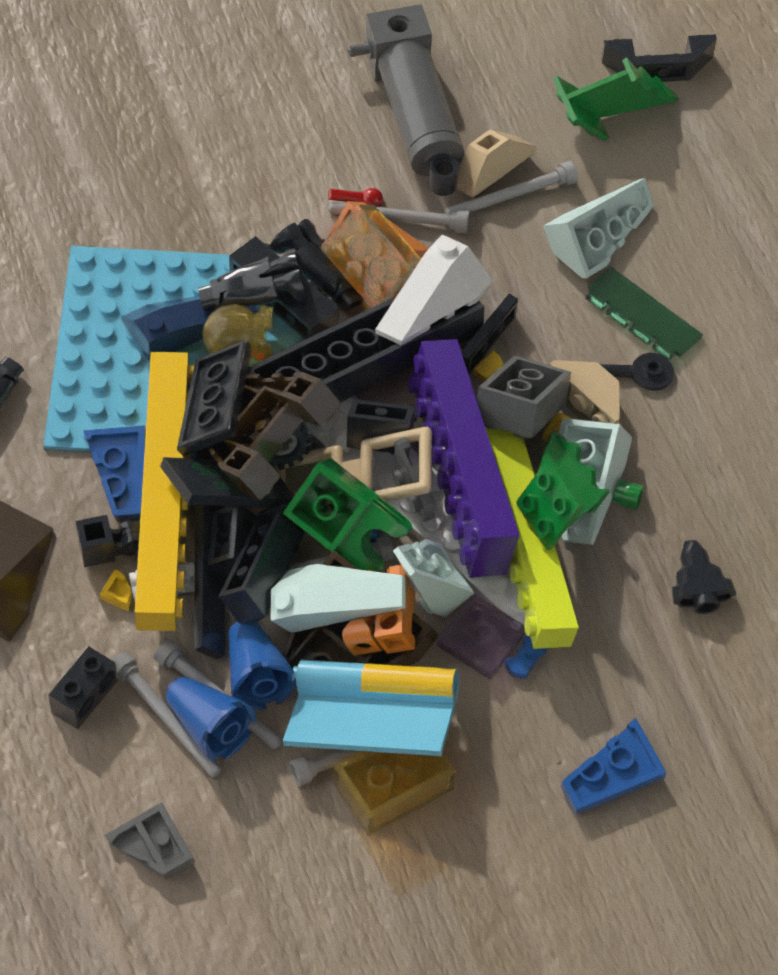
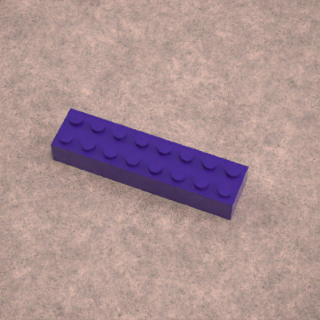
M457 339L421 341L419 352L414 356L413 375H409L408 386L410 393L415 395V410H418V417L422 418L423 427H429L432 431V465H436L438 472L437 484L445 495V511L448 515H451L453 521V538L459 541L461 564L463 566L466 565L469 578L506 575L520 535Z

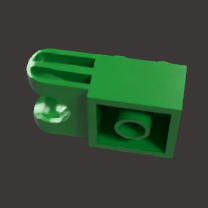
M332 458L317 463L283 512L284 515L331 552L336 551L358 570L381 572L383 570L384 561L374 551L370 542L374 529L385 531L395 538L408 535L412 529V523L407 517ZM332 502H333L334 507H335L334 510H332V508L330 507V505L332 504Z

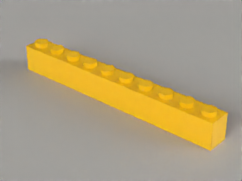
M151 352L135 599L136 630L176 631V618H183V598H178V591H184V571H179V563H185L186 544H180L181 537H187V517H182V510H188V504L163 472L160 465L164 457L191 458V454L182 456L177 451L189 394L188 384H191L194 365H189L188 353Z

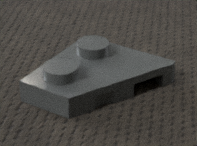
M406 437L395 442V471L392 472V477L396 486L419 482V464L414 466L409 459L410 444ZM431 491L427 494L407 497L411 511L413 513L418 512L423 522L435 518L436 501Z
M162 802L105 835L109 844L165 879L195 862Z

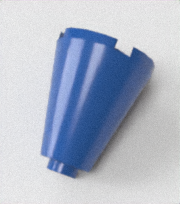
M251 621L243 624L236 622L229 630L232 696L248 703L254 710L267 709L265 704L275 700L277 704L283 702L292 694L296 686V678L292 682L293 668L258 622Z
M186 676L173 680L167 688L166 702L202 753L212 761H217L216 758L220 756L224 759L231 757L249 739L251 732L248 730L250 721L255 723L256 715L255 710L248 703Z

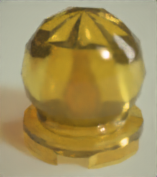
M231 304L220 307L212 312L205 322L202 332L207 352L211 354L247 340L252 346L250 359L254 357L258 363L272 356V344L266 343L267 330H273V307L261 305L260 312L255 314L248 307Z

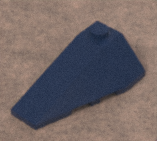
M199 296L147 304L121 316V321L150 362L151 352L179 351L257 314V309L255 306L223 309L221 306V310H217L216 307L203 310Z

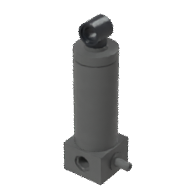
M419 4L366 14L365 43L348 46V55L350 57L366 55L374 80H383L412 170L419 175L429 176V188L434 194L448 196L456 191L459 163L463 159L464 149L431 57L432 32L423 6Z

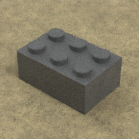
M514 355L478 388L477 403L485 427L509 431L519 438L534 437L566 406L571 372Z

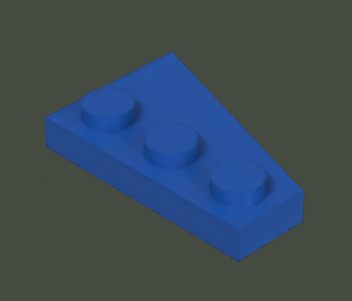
M145 425L83 430L114 518L116 520L141 518L146 438Z
M635 718L618 736L611 738L606 743V746L596 755L589 757L561 782V789L575 815L660 781L665 778L667 772L638 720Z

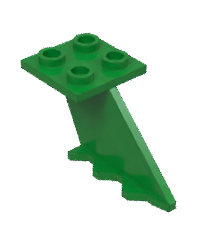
M627 57L622 60L626 70L581 89L559 76L553 78L557 88L556 95L567 109L566 117L570 123L584 128L589 135H596L603 140L608 139L609 136L600 118L674 103L679 98L659 77L655 76L652 78L641 66L637 69Z
M552 431L537 474L516 501V504L546 550H551L564 532L587 512L594 513L610 493L609 489H599L596 485V469L594 466L583 465L580 461L581 447L579 444L567 442L565 437L558 431Z

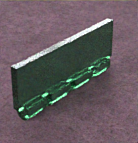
M610 267L588 286L589 291L585 296L587 301L601 311L608 307L606 315L624 328L632 322L628 331L647 345L655 339L656 341L653 343L652 349L668 360H671L675 355L680 358L703 337L701 332L613 267Z

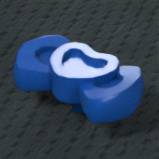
M527 635L522 640L523 647L518 649L517 656L508 658L505 661L509 674L519 679L527 678L533 669V665L538 663L540 657L547 652L546 648L534 649L531 637Z

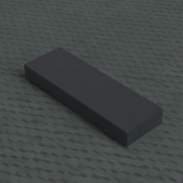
M508 294L461 351L468 375L516 318L517 297Z

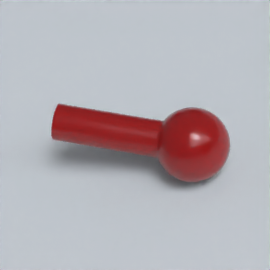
M330 188L328 192V200L364 202L373 207H381L384 202L383 194L377 188H367L363 192Z

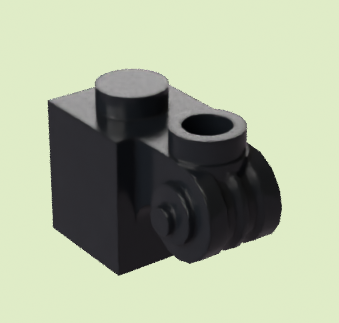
M107 515L75 521L84 567L116 561L115 556H131L139 550L140 523L138 521L123 522L119 525L118 529L110 528Z

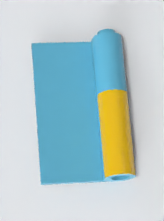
M301 660L298 666H294L292 682L296 678L298 698L283 738V746L432 756L442 755L459 694L460 679L458 669Z

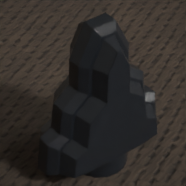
M696 539L685 541L680 556L682 568L676 573V585L671 590L673 604L679 607H694V611L697 614L712 613L719 609L720 603L736 596L735 587L731 579L724 577L721 568L710 562L707 551Z

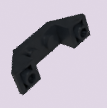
M716 34L688 36L685 54L674 53L635 56L632 39L604 40L601 61L602 64L619 73L626 70L622 60L627 57L637 69L640 66L643 67L652 78L657 76L662 82L690 81L713 58L717 37Z

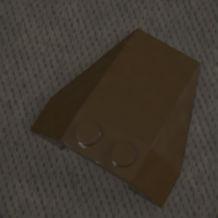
M0 501V637L10 642L28 617L30 602L34 591H36L41 566L44 565L54 530L47 524Z

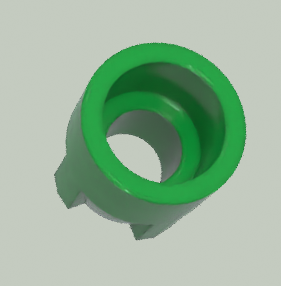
M619 479L614 490L612 503L637 510L643 495L644 486Z

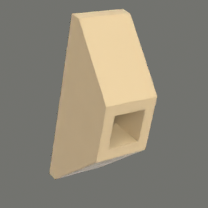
M492 129L488 130L468 145L459 167L456 189L474 198L536 153L537 147L517 136Z
M554 360L549 364L550 366L571 372L567 399L577 411L583 412L594 422L619 424V381L598 362Z

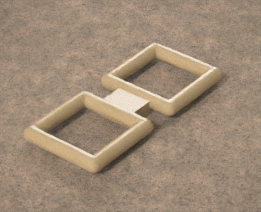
M421 427L364 439L360 444V458L344 461V449L340 445L312 450L308 455L302 453L303 460L300 463L297 459L294 460L295 466L293 467L332 458L372 490L373 450L395 446L396 441L406 437L409 443L419 441V482L374 492L386 502L427 494L432 489V431L429 427ZM285 464V469L279 470L276 465L275 470L286 484V469L290 468L289 465ZM333 502L330 505L332 510L335 509Z

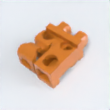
M402 565L389 567L387 573L405 577L406 608L350 620L343 629L342 636L345 645L354 656L379 652L383 649L387 654L415 649V637L412 634V614L414 613L416 592L409 584V577ZM375 621V633L373 635L374 626L372 623ZM365 643L371 645L372 647L362 648L358 647L356 644Z

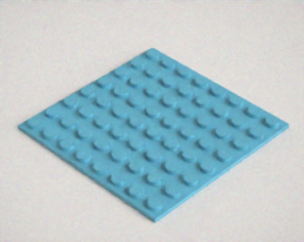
M71 246L44 437V449L91 452L83 430L143 425L146 427L150 362L121 321V316L147 304L199 296V287L210 285V280L217 279L221 275L230 272L229 255ZM302 271V276L308 279V276ZM265 304L254 305L257 309V314L176 352L188 353L189 365H195V361L198 358L247 340L252 346L249 366H252L302 342L303 338ZM196 452L191 453V458H196Z

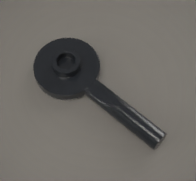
M657 353L642 354L634 360L632 365L600 364L614 377H632L633 381L640 388L647 391L664 390L671 384L674 376L672 363L666 357Z

